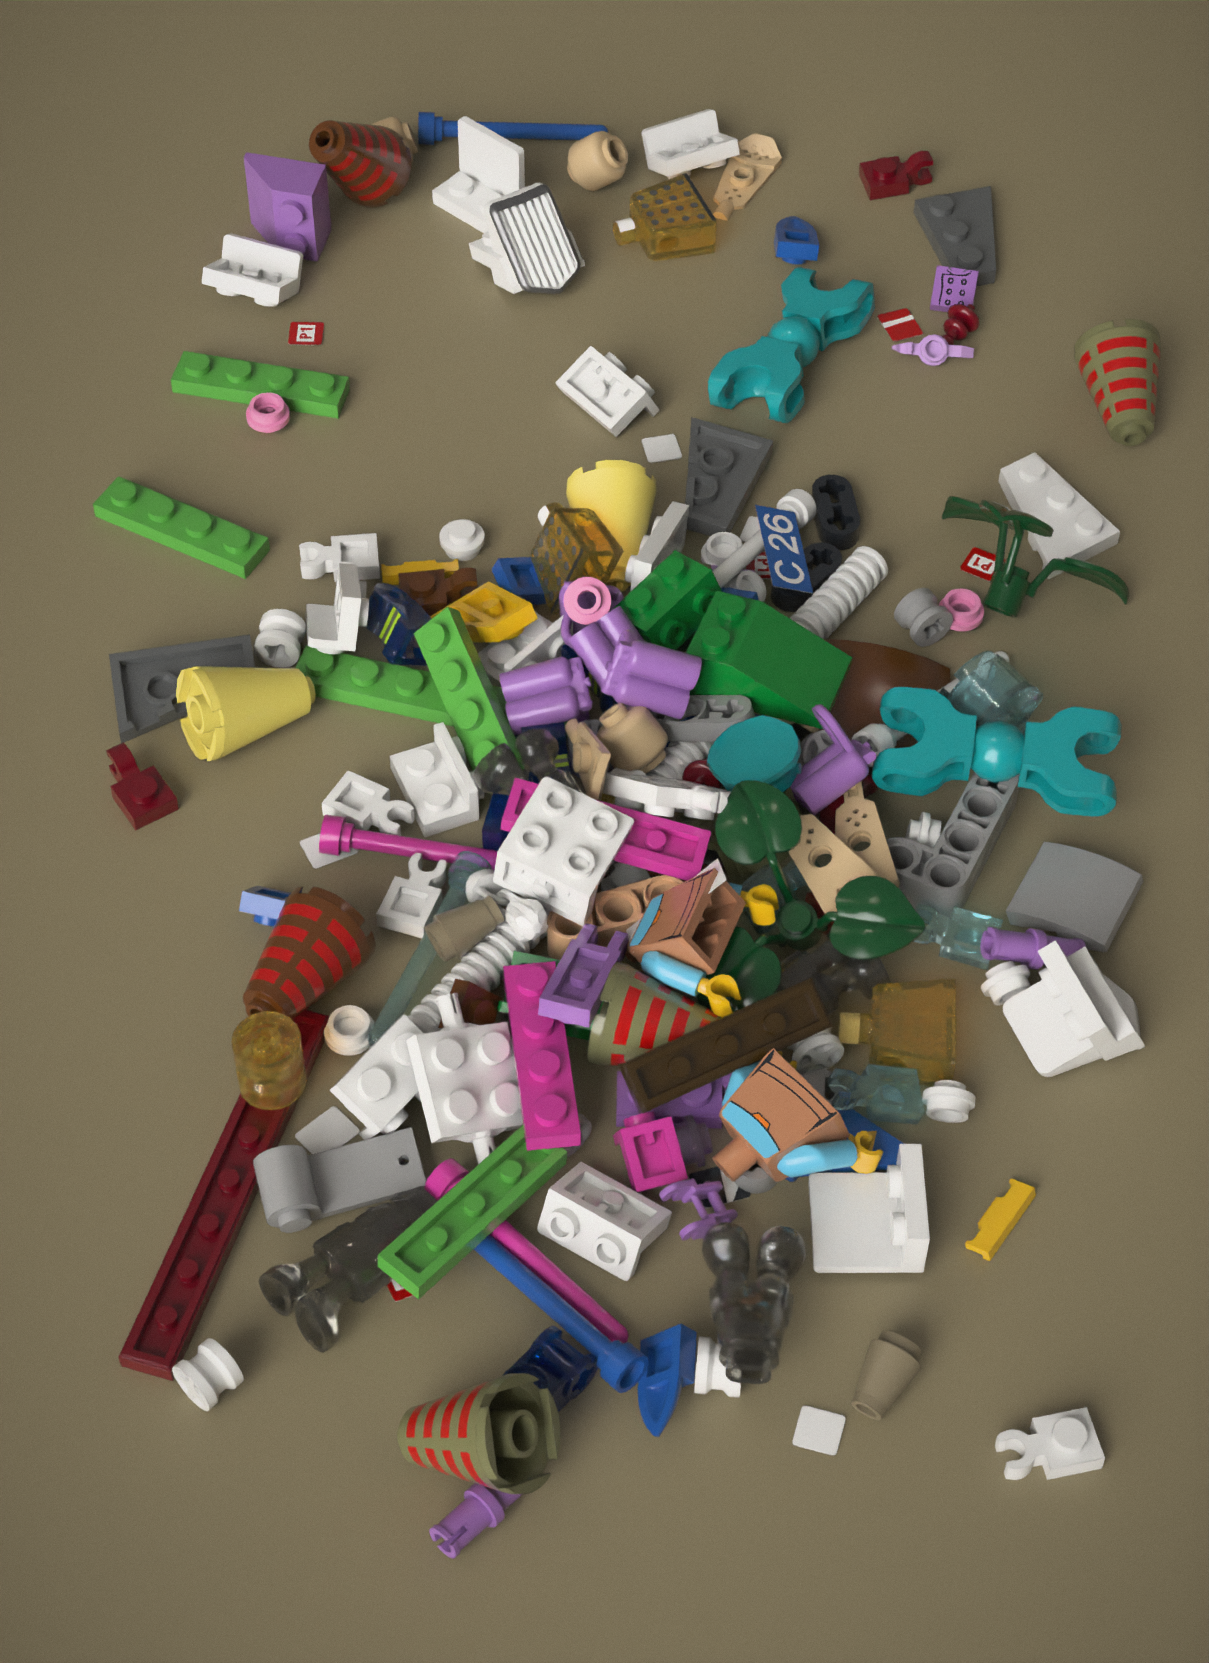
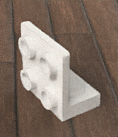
M463 116L458 120L460 171L432 190L433 204L485 233L488 231L484 213L486 203L525 188L524 150L485 126Z
M544 777L497 852L493 882L526 899L538 900L544 908L583 926L593 910L598 885L630 833L634 820L632 817L550 777Z
M899 1144L896 1165H888L887 1173H811L809 1175L813 1269L815 1272H924L930 1235L921 1144Z

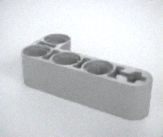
M974 772L934 848L903 837L886 839L900 882L898 888L903 892L917 913L932 919L949 920L961 912L1016 806L1019 787H1017L1018 775L1009 781L991 782L980 778Z

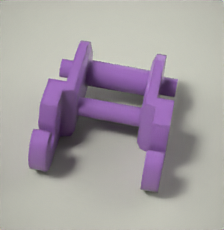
M689 1179L670 1184L660 1192L659 1196L663 1202L670 1198L673 1201L681 1200L683 1203L693 1202L702 1219L685 1226L680 1231L679 1235L683 1241L690 1237L693 1240L705 1238L712 1229L722 1226L729 1228L732 1226L731 1222L737 1218L736 1210H727L718 1194L723 1188L720 1181L710 1182L708 1180L703 1184L697 1185L695 1179ZM708 1198L715 1213L708 1214L701 1200Z

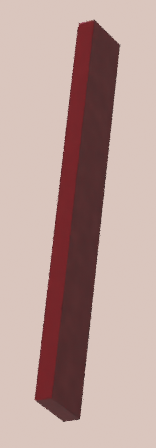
M305 1010L286 1026L270 1028L119 1354V1361L122 1367L170 1381L174 1380L172 1368L185 1356L259 1190L253 1160L265 1150L279 1145L325 1042L324 1029L330 1016Z

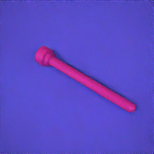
M328 814L324 816L319 839V853L340 856L341 852L350 853L352 848L411 857L417 852L421 853L422 859L439 862L442 859L446 860V863L495 870L498 852L496 850L355 829V824L346 822V817Z
M454 1158L447 1159L430 1174L425 1183L424 1190L435 1201H438L469 1172ZM505 1220L490 1234L612 1342L619 1340L622 1343H626L628 1341L629 1334L627 1329L508 1221Z

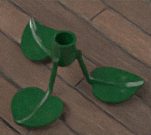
M955 496L947 498L942 519L963 518L993 523L999 528L994 573L982 604L984 607L1002 615L1017 618L1025 596L1034 598L1038 587L1056 570L1064 571L1103 586L1118 595L1125 605L1127 604L1129 590L1126 583L1118 575L1096 564L1073 558L1052 559L1030 583L1027 581L1030 573L1014 566L1024 530L1041 536L1051 537L1054 532L1053 528L1033 515L1018 510H1010L1008 507L993 501L981 500L980 503ZM1008 529L1015 531L1007 561L1004 563Z
M744 780L733 787L727 798L728 804L717 817L715 825L717 842L727 858L738 864L754 865L767 857L786 904L777 915V926L780 931L778 935H761L754 941L745 929L735 926L715 973L706 975V979L709 980L721 974L729 975L735 980L741 1000L725 997L730 1002L732 1012L777 992L781 983V964L777 955L772 950L764 947L767 944H778L779 947H784L787 944L795 950L810 949L818 943L822 932L828 929V924L835 921L830 931V941L834 949L851 959L870 960L905 948L925 931L926 926L923 919L910 904L903 892L891 881L878 876H862L845 884L836 896L837 912L829 911L819 919L810 904L804 901H795L776 856V853L794 849L801 840L802 821L794 803L779 789L764 782ZM699 993L697 995L698 1002L711 1009L708 996Z

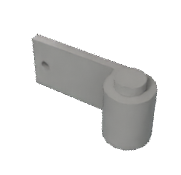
M412 1127L312 1155H307L306 1150L299 1145L277 1146L265 1150L253 1160L266 1221L270 1226L279 1227L280 1231L284 1233L301 1231L309 1227L314 1220L423 1191L426 1183Z

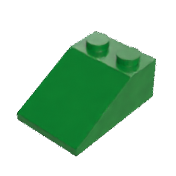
M716 591L686 651L688 654L701 657L702 660L698 681L695 687L690 690V695H742L750 699L754 713L819 729L823 728L815 717L812 707L821 704L831 713L852 665L851 656L763 601Z

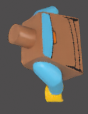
M713 868L655 896L648 903L631 941L629 942L628 940L625 956L631 962H639L644 973L659 982L695 997L699 993L708 996L713 1013L723 1017L732 1013L730 1002L725 997L741 1000L738 986L729 975H717L710 980L706 979V975L715 973L744 907H749L753 923L765 926L771 925L776 921L775 910L779 909L775 890L766 884L755 886L749 892L742 891L743 885L725 881L709 893L718 874V871Z
M773 1048L763 1059L732 1072L722 1101L719 1117L733 1140L712 1157L716 1165L732 1182H735L755 1163L776 1182L783 1181L787 1177L793 1178L844 1167H851L853 1170L863 1174L872 1173L876 1170L884 1152L881 1149L868 1151L873 1140L871 1133L860 1131L855 1136L853 1142L846 1140L850 1134L840 1113L796 1071L798 1063L796 1060L788 1063L782 1057V1051L777 1052Z

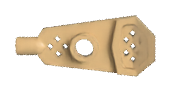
M753 133L738 142L740 155L729 158L714 195V201L718 204L717 209L713 213L715 218L728 221L734 210L744 209L782 164V156L772 137Z
M571 719L566 723L565 731L573 744L574 771L580 775L586 791L585 795L601 801L611 753L585 722L578 723L577 719Z
M860 781L843 794L845 803L836 809L835 835L869 865L879 877L885 878L899 887L900 882L875 802L864 798L862 781ZM860 842L870 843V846L863 851L853 850L855 845Z
M813 814L800 815L802 821L801 840L794 849L788 852L825 914L829 911L837 912L836 896L845 884L858 877H879V875ZM822 854L832 856L830 863L826 866H815V860L818 856Z

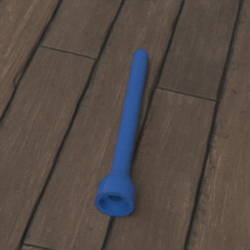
M419 112L418 144L434 145V141H442V137H458V121H442V116H435V112ZM477 122L506 139L581 140L598 131L608 132L606 126L594 124Z
M490 1234L474 1248L480 1256L597 1358V1367L601 1369V1378L618 1393H624L639 1382L647 1370L649 1360L632 1343H622L619 1340L612 1342Z

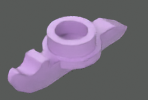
M936 334L926 336L920 343L906 342L892 346V350L899 353L918 355L921 361L929 366H938L945 362L947 357H974V348L948 345L946 339Z

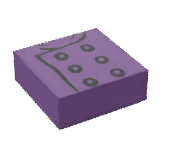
M937 265L930 310L948 312L949 307L954 304L973 305L979 271Z

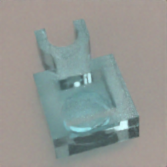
M917 904L916 912L928 926L913 942L920 944L935 942L941 944L939 957L988 970L991 960H986L982 957L980 950L983 932L988 931V927L1001 930L1003 920L956 906L953 908L951 917L941 915L931 906Z
M868 1064L862 1074L858 1075L852 1070L835 1068L827 1080L828 1086L842 1087L847 1091H838L831 1102V1105L836 1110H851L855 1106L866 1107L868 1120L917 1125L925 1114L917 1069Z

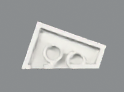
M1035 452L1000 469L998 482L1012 510L1033 515L1050 525L1054 530L1051 537L1041 536L1028 531V541L1033 551L1037 550L1043 561L1042 569L1054 558L1064 559L1068 557L1085 561L1118 544L1120 531ZM1061 570L1053 571V572L1047 577V579H1050V578H1052V577H1054V576H1056V575H1058V574H1060V573H1062V572H1064V571H1061Z
M672 501L663 516L657 515L651 535L643 536L638 555H631L627 563L625 581L631 583L630 592L674 550L682 552L690 505Z

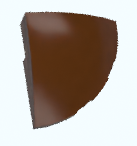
M824 639L852 657L851 668L831 710V714L842 727L850 741L855 733L869 724L886 725L880 714V702L882 696L889 689L894 687H911L938 691L951 682L950 668L926 657L875 643ZM906 734L896 741L895 748L912 747L918 741L912 735ZM869 767L867 776L872 774V767Z

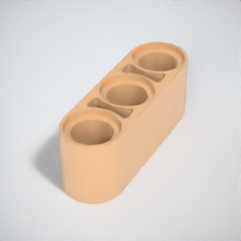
M661 875L596 893L593 910L586 921L588 924L597 926L598 941L596 945L607 947L616 931L627 933L626 930L642 918L648 903L655 896L683 883V881L668 875ZM550 911L547 918V925L549 926L547 928L548 956L561 960L572 939L576 940L583 926Z

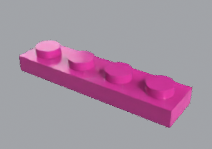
M519 778L514 779L500 830L511 831L539 784ZM599 801L632 817L634 820L630 833L613 861L686 881L701 872L711 831Z
M555 961L503 966L504 986L527 1151L581 1146V1131L565 1024L559 1020L538 1015L539 998L556 969Z

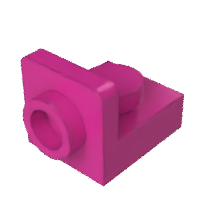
M654 1112L631 1116L623 1120L625 1128L618 1130L612 1135L615 1146H621L630 1184L635 1192L641 1193L688 1179L671 1116L656 1120Z

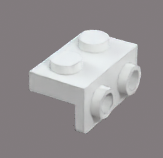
M706 109L642 130L648 169L665 175L670 180L685 178L683 174L686 173L690 176L692 169L702 166L703 168L723 166L726 164L727 158L740 155L737 139L719 133L716 112L712 109Z
M229 233L224 236L222 258L203 267L202 284L217 287L216 291L222 295L239 296L242 294L253 297L254 302L259 305L278 306L279 303L299 293L303 254L296 250Z
M338 563L334 606L306 604L305 616L309 647L316 648L318 651L326 654H340L344 650H356L358 626H367L369 599L366 598L367 584L366 581H359L357 564Z
M405 1014L398 1018L330 1089L365 1125L359 1133L364 1140L372 1138L379 1132L383 1135L394 1132L409 1116L403 1107L414 1096L421 1101L406 1040L415 1034L423 1032Z

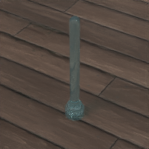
M462 851L457 854L448 870L450 889L435 915L464 905L467 899L466 882L470 875L483 869L492 870L491 865L486 859L469 851ZM426 932L368 1034L370 1046L404 1014L437 954Z

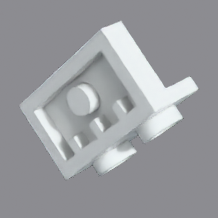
M592 346L555 382L565 395L615 437L643 409L653 417L659 411L651 399L655 391L639 375L631 379L625 374L627 368L611 352L603 356Z
M536 613L538 619L524 627V631L519 636L501 642H491L480 651L478 655L491 684L501 687L500 673L557 657L567 658L572 648L566 645L561 637V623L564 615L552 623ZM572 622V625H571V628H570V632H571L572 636H573V622Z
M444 722L434 725V742L389 756L391 771L406 801L413 806L414 817L424 837L479 820L478 800L484 798L480 777L475 770L468 771L465 765L466 755L461 740L458 736L451 738Z
M580 1162L549 1188L537 1230L540 1234L623 1281H628L635 1274L641 1252L667 1229L672 1211L587 1164Z

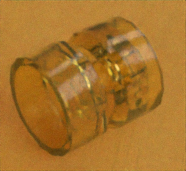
M262 1011L248 1016L234 1030L231 1043L241 1095L250 1105L263 1110H277L289 1106L300 1098L306 1087L305 1061L303 1058L301 1033L298 1026L291 1018L278 1012Z

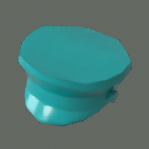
M765 715L749 718L731 725L716 739L709 750L707 767L727 791H732L733 787L741 781L754 780L767 783L784 792L792 785L797 775L802 772L801 763L797 762L801 754L800 741L792 725Z

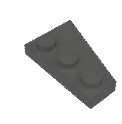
M991 186L915 200L913 213L942 266L979 271L977 286L994 283L996 258Z
M691 417L685 504L690 505L687 530L707 536L718 532H731L773 454V440Z
M250 634L109 654L121 743L188 715L186 702L177 703L176 698L177 679L181 670L193 666L255 667Z

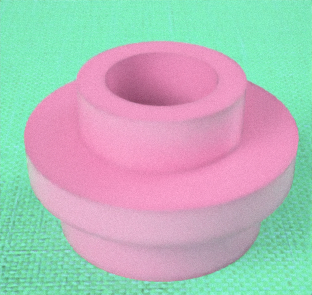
M261 393L250 401L246 410V419L252 429L259 432L272 433L284 428L288 424L290 411L288 405L279 395L275 393Z
M592 577L579 578L568 586L564 594V607L573 621L582 625H589L598 621L610 611L611 595L606 585L600 580ZM585 592H591L596 596V604L590 609H583L578 604L580 595Z
M962 588L951 590L939 603V605L945 606L953 616L951 630L960 632L970 631L977 628L983 621L984 607L979 596L971 590Z

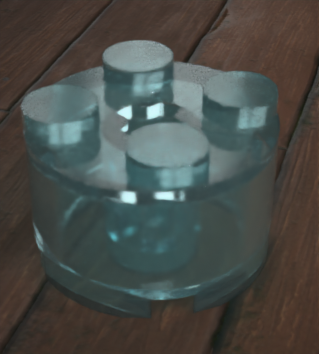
M992 651L982 652L961 666L954 674L959 682L950 693L945 688H942L939 692L959 712L976 715V728L988 721L1001 720L1015 725L1023 734L1026 722H1030L1028 719L1041 703L1044 696L1036 686L997 653L995 655Z

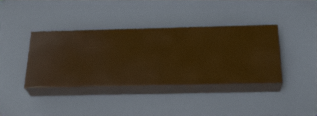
M811 977L618 1064V1067L639 1114H643L724 1077L738 1068L763 1059L773 1048L778 1052L833 1025Z

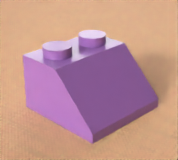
M246 152L244 165L252 225L267 243L299 251L303 254V259L318 262L331 232L326 165Z

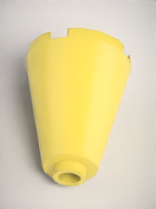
M603 460L596 462L595 470L583 473V466L575 470L567 479L566 496L591 577L600 580L605 585L615 586L622 592L631 586V583L625 581V572L631 555H638L642 538L648 532L656 496V480L653 475L651 479L646 476V469L640 464L625 460Z
M193 666L181 670L176 688L177 703L186 702L188 717L181 718L180 722L188 745L197 758L200 760L207 759V762L218 760L307 715L310 712L311 704L315 702L316 698L312 680L310 677L304 676L297 668Z

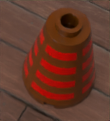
M327 120L318 124L310 135L309 149L313 157L319 164L326 165L327 174L345 196L360 206L376 208L388 204L385 200L389 199L392 195L397 197L402 192L411 172L412 162L409 148L405 147L402 141L404 140L403 137L388 127Z
M302 886L293 890L285 900L243 994L246 1013L259 1026L265 1028H282L365 965L374 954L376 942L373 932L371 931L366 937L360 928L365 919L352 905L336 894L314 886L308 893H302L304 887Z

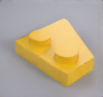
M489 581L447 606L460 612L473 642H501L513 639L524 631V627L538 619L532 603ZM442 610L438 611L429 618L417 624V630L420 629L427 622H429Z

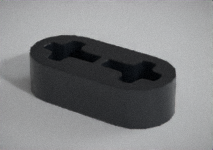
M828 474L819 477L812 485V497L817 508L814 520L821 543L831 544L838 550L850 549L856 545L860 530V516L852 486L848 480L838 475ZM829 495H833V498L838 500L837 503H831ZM839 521L842 530H838V527L833 522Z
M819 542L803 549L813 593L791 589L785 590V588L772 585V603L778 609L786 612H796L841 565L842 555L835 546Z

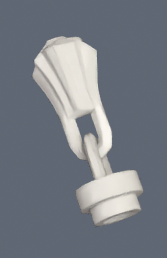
M483 869L470 875L466 882L468 901L471 903L491 896L498 905L504 921L511 926L521 943L536 940L546 932L549 927L546 923L548 914L544 911L543 905L538 900L521 898L512 891L494 883V870Z

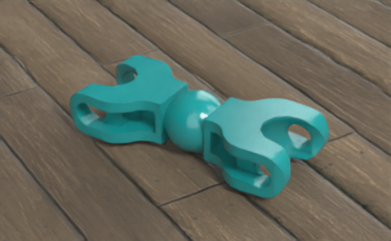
M802 267L795 268L781 285L783 301L786 304L782 310L783 319L773 324L767 337L761 336L755 344L735 349L726 353L721 358L708 379L710 404L725 409H733L744 399L765 397L770 413L768 419L789 423L805 404L804 391L800 384L804 377L803 368L811 364L816 358L818 351H824L830 343L850 338L862 331L875 309L873 283L852 279L840 289L821 291L818 290L815 275L817 271Z
M894 687L886 691L881 698L880 714L883 722L890 729L910 734L918 741L912 747L887 748L878 754L872 767V779L883 790L924 796L938 790L945 782L951 780L968 781L970 769H972L980 778L991 782L1009 781L1018 775L1017 787L1033 789L1041 795L1046 804L1059 813L1092 817L1104 816L1116 806L1117 789L1111 777L1086 769L1077 760L1084 755L1108 754L1115 749L1121 739L1122 724L1113 713L1083 707H1070L1056 713L1050 720L1043 723L1026 722L1023 734L1015 725L1001 720L988 721L976 728V715L959 712L945 696L936 690Z

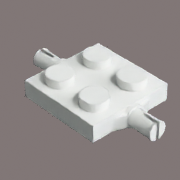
M614 768L611 773L607 772L603 788L604 794L616 796L614 805L644 809V813L674 817V812H684V816L704 820H714V813H721L728 804L727 798L731 791L681 779L646 776L640 770L627 771Z
M458 993L445 994L436 998L444 1028L436 1032L415 1034L407 1039L406 1042L431 1143L448 1140L473 1143L477 1162L480 1164L496 1149L493 1137L504 1131L519 1129L523 1125L512 1040L507 1022L487 1025L464 1023Z

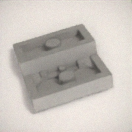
M1044 841L1006 909L1010 925L1056 931L1057 937L1082 939L1088 950L1107 952L1143 883L1142 874L1096 853Z

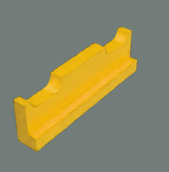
M458 559L452 562H436L435 560L411 561L396 566L381 564L383 586L399 585L398 573L444 569L446 579L459 570Z
M1011 1178L1009 1180L1010 1189L1005 1196L994 1199L977 1223L978 1228L981 1230L973 1240L965 1242V1247L981 1254L983 1259L991 1261L1036 1197L1035 1187Z

